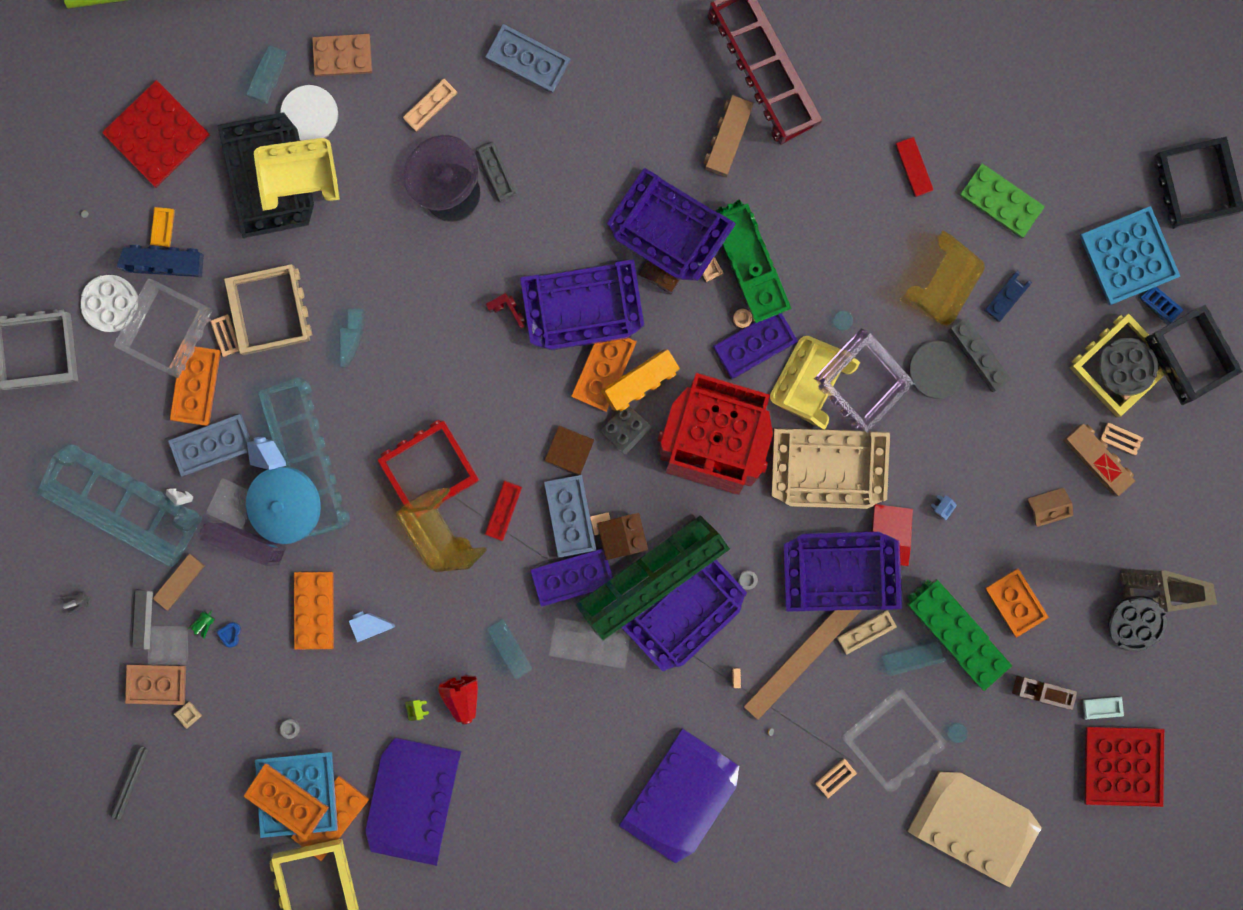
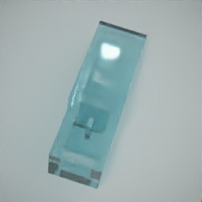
M269 45L247 92L249 98L268 103L273 87H276L288 54L287 51Z
M348 309V328H340V360L342 368L349 366L358 350L365 325L364 309Z
M504 619L487 629L515 679L533 669Z

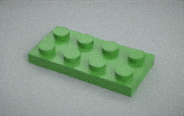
M983 163L959 195L1020 238H1024L1045 207Z

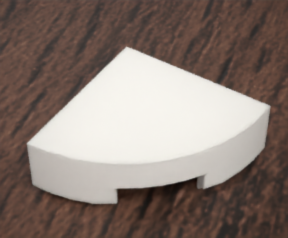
M174 488L166 490L165 495L176 506L192 502L193 496L186 491L182 493Z

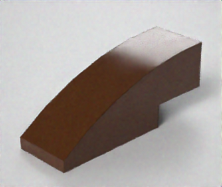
M1017 675L1012 694L1073 710L1077 691Z

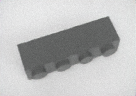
M967 317L948 330L992 392L997 391L1012 380Z

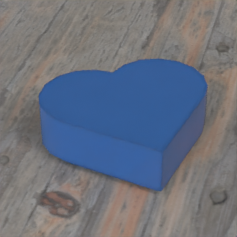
M232 622L216 633L226 647L232 648L239 642L238 635L241 632V627L238 623Z

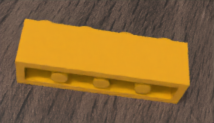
M663 349L602 389L601 392L612 410L623 411L630 406L628 403L635 399L637 401L645 396L644 392L651 389L652 391L661 385L660 382L665 378L669 380L676 376V371L680 368L669 350Z

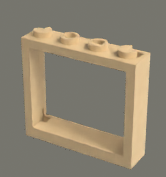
M292 264L224 279L240 354L247 355L311 341L312 329L310 324L307 325L306 321L308 310L306 306H303L302 299L305 298L302 287H299L298 280L301 279L300 272ZM290 274L302 336L249 347L237 285Z

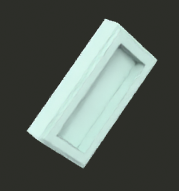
M1122 697L1082 700L1085 720L1124 716Z

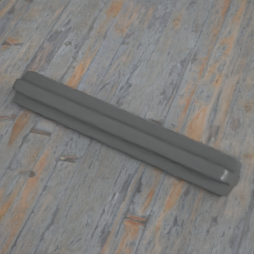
M139 746L111 812V817L119 820L122 818L149 749Z

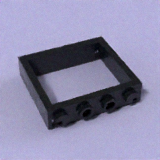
M1227 136L1161 151L1155 155V168L1159 170L1160 174L1158 181L1164 191L1163 202L1168 207V220H1170L1173 229L1243 212V200ZM1215 146L1230 208L1182 219L1167 157Z
M1206 305L1191 311L1145 337L1148 346L1153 350L1159 366L1181 405L1194 401L1243 372ZM1196 317L1227 373L1194 392L1163 336Z

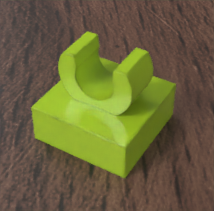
M412 700L405 702L409 721L424 719L423 716L429 714V711H422L421 708L423 704H427V701Z

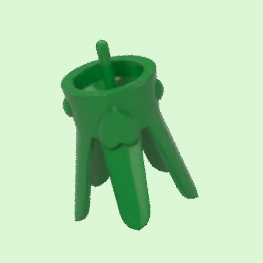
M212 610L209 614L202 611L199 615L200 617L187 629L192 627L194 634H198L203 628L201 636L205 639L210 625L215 620L210 616Z

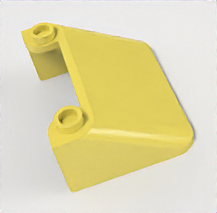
M317 138L258 147L254 151L263 210L276 208L278 206V197L315 191H322V196L327 201L340 200L329 140Z
M803 336L799 339L770 394V399L775 405L825 430L829 423V416L821 409L840 372L852 374L857 370L860 362L842 349L813 337Z

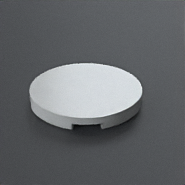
M305 85L292 90L286 96L281 106V113L284 112L298 129L300 141L327 138L338 122V107L335 100L326 90L318 86Z
M115 275L98 276L85 286L81 294V312L88 324L100 331H120L130 325L137 315L139 308L137 292L122 277Z

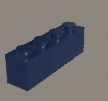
M130 245L129 248L123 247L117 268L126 273L202 277L204 255L194 248H187V251H179V248L176 247L160 250L159 246H149V249H143L140 245Z

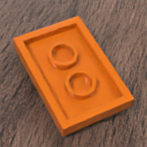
M1016 568L985 588L1015 638L1049 618L1019 568Z

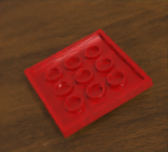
M157 80L102 132L156 188L211 136Z
M1086 727L1084 804L1163 807L1165 729Z

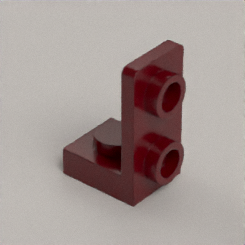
M504 293L486 303L490 313L493 311L497 313L505 308V304H508L521 330L525 328L523 324L526 321L521 312L517 314L514 307L517 305L512 296L508 297Z

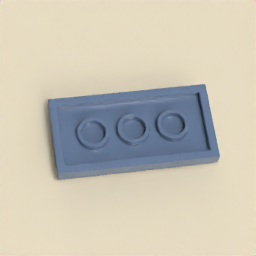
M505 24L502 25L486 55L487 60L551 93H554L571 61L569 57Z
M242 414L174 438L168 442L180 475L184 477L248 453L247 442H251Z
M582 475L544 482L558 558L596 551Z

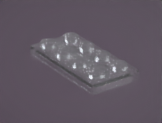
M556 618L549 656L625 669L630 636L623 629H619L603 641L596 635L588 623Z

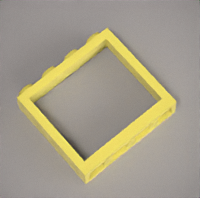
M1130 314L1120 315L1113 321L1115 325L1111 329L1106 328L1099 334L1101 338L1096 343L1092 341L1085 348L1087 351L1082 356L1078 354L1071 361L1073 364L1069 367L1116 417H1121L1164 376L1159 366L1157 376L1147 390L1138 395L1130 396L1118 405L1083 369L1082 365L1126 324L1148 346L1145 337L1149 336V334Z
M342 839L273 854L270 861L271 872H275L276 879H274L276 891L279 890L280 893L279 906L281 909L292 910L280 863L334 852L348 910H359Z

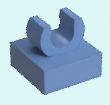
M938 495L937 498L941 503L938 506L931 504V507L941 518L947 520L957 504L948 496L943 498Z

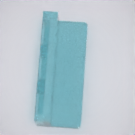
M938 641L882 656L887 675L889 676L946 661Z

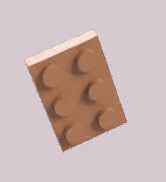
M370 34L313 37L314 73L316 77L372 73Z
M128 664L125 704L185 705L186 666Z

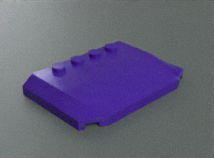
M645 167L607 222L619 243L674 278L692 281L700 279L736 225L727 217L700 203Z
M634 259L581 270L543 276L520 277L529 338L532 345L548 350H558L627 339L644 327Z
M882 532L801 534L784 544L786 612L902 609L899 540Z
M716 559L624 625L622 629L663 672L673 667L683 666L738 615L747 592Z
M682 728L619 826L674 863H677L695 852L735 791L739 765Z
M397 737L391 742L381 755L365 830L371 852L435 866L438 865L462 751Z

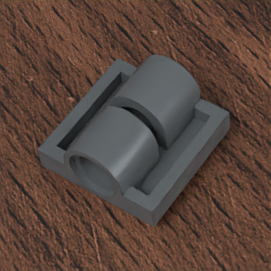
M629 406L625 410L619 411L600 431L626 455L652 426Z

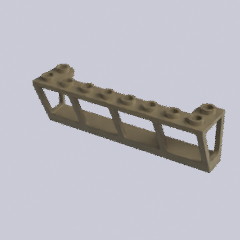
M1123 568L1122 573H1120L1121 583L1125 586L1124 599L1135 596L1134 589L1160 591V596L1152 599L1158 602L1159 607L1163 608L1165 612L1217 604L1213 583L1166 570ZM1171 601H1174V602H1182V603H1186V604H1180V605H1174V606H1173V605H1171Z

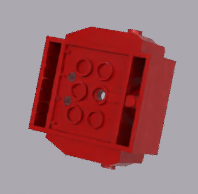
M696 373L691 388L687 387L672 404L665 430H660L657 441L661 442L659 447L660 459L669 462L666 473L737 495L740 494L744 485L751 487L759 479L761 473H765L768 464L765 460L773 435L770 412L766 410L770 395ZM717 407L719 411L713 412L712 408ZM734 412L737 414V417L732 418L730 414ZM719 437L720 441L715 442L713 438Z

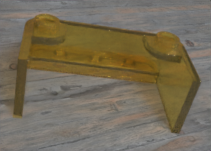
M449 488L427 491L402 506L396 512L397 519L423 560L435 572L470 569L487 551L486 547L472 548L469 540L466 538L455 537L437 508L442 505V499L450 492Z

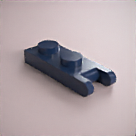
M1018 270L984 310L998 322L1004 318L1032 283L1030 280L1025 285L1020 283L1016 279L1020 274Z

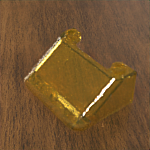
M942 231L937 236L938 245L947 254L926 290L919 286H912L900 300L942 325H950L956 319L984 271L985 265L977 255L956 238Z

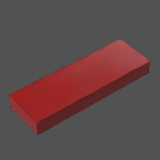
M912 137L896 143L897 151L914 196L918 197L932 192L934 189L915 138Z
M504 481L485 535L501 541L504 540L522 490L521 486Z

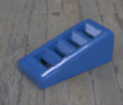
M1157 286L1147 290L1140 297L1167 325L1172 323L1183 311L1176 302ZM1155 292L1157 295L1150 301L1148 298ZM1161 298L1162 301L1156 306L1154 303ZM1167 303L1168 306L1162 311L1160 308ZM1173 309L1174 311L1168 316L1167 313Z

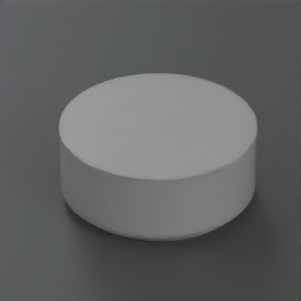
M743 571L738 577V583L743 589L750 590L757 585V576L752 571Z
M287 719L280 725V733L284 738L292 739L300 732V726L296 720Z

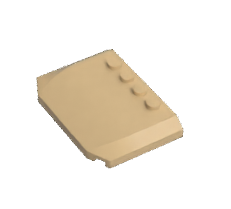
M774 428L771 495L789 506L868 509L877 503L886 501L890 432Z
M938 771L907 832L992 879L1011 887L1042 827L1029 809L961 772Z

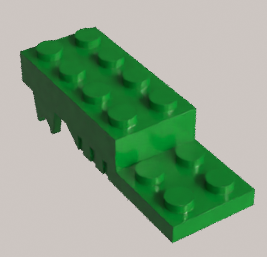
M738 199L733 204H727L726 208L718 207L717 213L722 214L736 224L722 244L737 284L740 290L742 289L755 324L791 310L792 308L773 266V261L770 259V254L759 232L754 213L751 212L748 203L743 204Z
M928 579L921 582V587L915 588L914 592L907 595L909 600L907 606L913 611V614L930 630L940 644L947 649V652L953 656L981 690L985 691L1010 669L1012 664L989 640L990 637L939 580L935 579L933 582Z

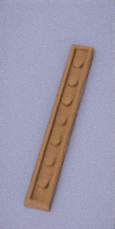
M834 610L744 707L759 720L861 610Z

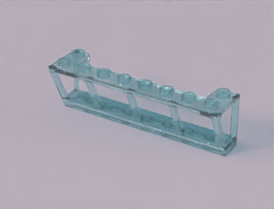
M298 377L259 391L258 394L272 440L286 462L285 467H291L294 463L317 455L320 458L328 487L319 490L318 494L319 496L326 493L331 494L338 522L313 530L308 536L303 538L308 539L349 526L348 522L351 520L348 510H344L340 506L342 497L339 491L336 492L334 484H337L334 473L330 472L329 466L331 461L329 455H325L323 447H326L323 436H319L318 433L320 424L318 418H314L312 410H315L312 399H308L310 397L309 393H312L310 383ZM298 386L305 413L278 423L270 394ZM307 418L317 449L289 460L280 428Z
M70 443L52 456L37 492L40 496L170 567H173L180 560L203 518L195 510L188 509L183 505L176 506L162 492L153 490L144 482L133 479L129 474L115 469L111 464L102 462L95 455L88 454L78 446L71 445ZM55 462H57V465H56L54 471H53L52 474H51V471H52V469H53V467H54V464H55ZM77 462L94 471L82 494L56 481V477L63 465L71 466ZM98 475L127 489L115 512L87 498ZM132 493L161 508L148 531L120 515ZM165 511L176 516L173 520V525L183 531L177 547L154 535V531Z

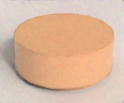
M739 309L733 315V322L739 328H746L752 322V314L747 309Z

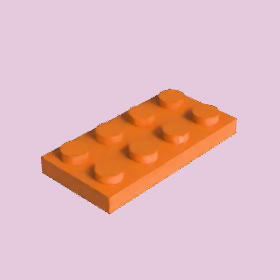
M627 338L595 343L571 397L607 412L609 403L601 390L622 377L637 341Z
M188 345L181 346L170 416L171 421L205 426L210 425L221 354L220 350Z
M294 572V649H334V572Z
M264 764L244 795L246 799L304 840L309 839L329 808L269 764Z
M338 776L334 781L338 830L312 833L308 840H304L297 834L291 838L302 847L339 839L369 801V798L341 776ZM328 853L315 855V857L322 861Z

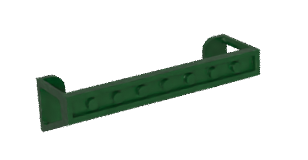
M699 515L575 605L596 635L604 641L729 551L730 548L721 535Z

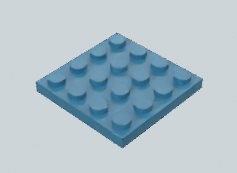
M1151 206L1079 235L1109 306L1180 277Z
M332 752L255 760L256 776L264 764H269L329 807L313 833L338 830ZM258 807L260 838L296 834Z

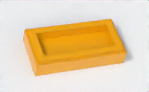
M154 207L150 245L170 247L174 209Z

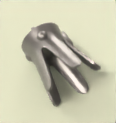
M80 592L78 595L61 597L65 602H68L63 604V608H69L67 616L82 607L86 608V606H89L88 599L92 598V596L87 597L85 592Z

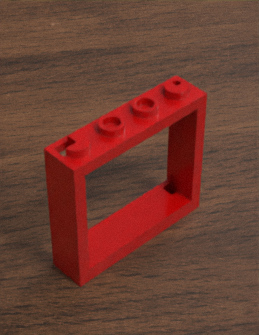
M440 420L433 422L429 425L430 429L425 432L423 429L413 435L414 438L407 441L405 439L397 444L398 448L393 451L390 449L380 454L381 458L378 459L385 474L414 520L480 481L445 421L440 422ZM442 429L470 477L414 509L388 466L387 461Z

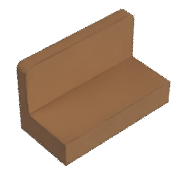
M1064 488L1028 498L1036 527L1073 516L1072 501Z

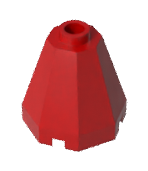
M464 675L460 676L462 680L451 678L440 683L438 687L440 697L456 722H461V724L471 723L472 719L476 718L477 676Z

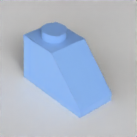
M256 437L254 441L247 442L250 465L268 470L286 466V462L274 441L268 440L266 437Z
M363 611L352 615L353 619L349 621L357 642L395 627L394 623L370 613L364 615Z

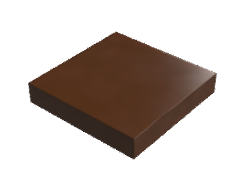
M559 426L545 461L581 475L594 439Z

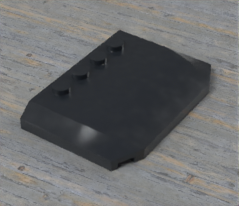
M282 112L218 125L242 238L245 239L309 226L314 208L312 192L278 197V206L270 210H263L254 151L261 146L300 141L298 129L287 115Z

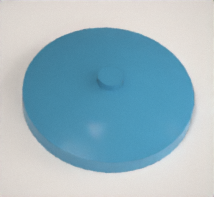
M283 466L266 470L253 480L247 492L246 510L253 528L262 537L274 543L290 544L305 538L313 531L320 517L321 503L318 491L308 476L295 468Z

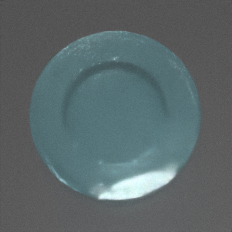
M847 311L838 312L833 320L834 326L842 331L849 329L853 324L852 315Z
M960 723L950 725L947 730L948 737L953 742L960 743L967 738V729Z

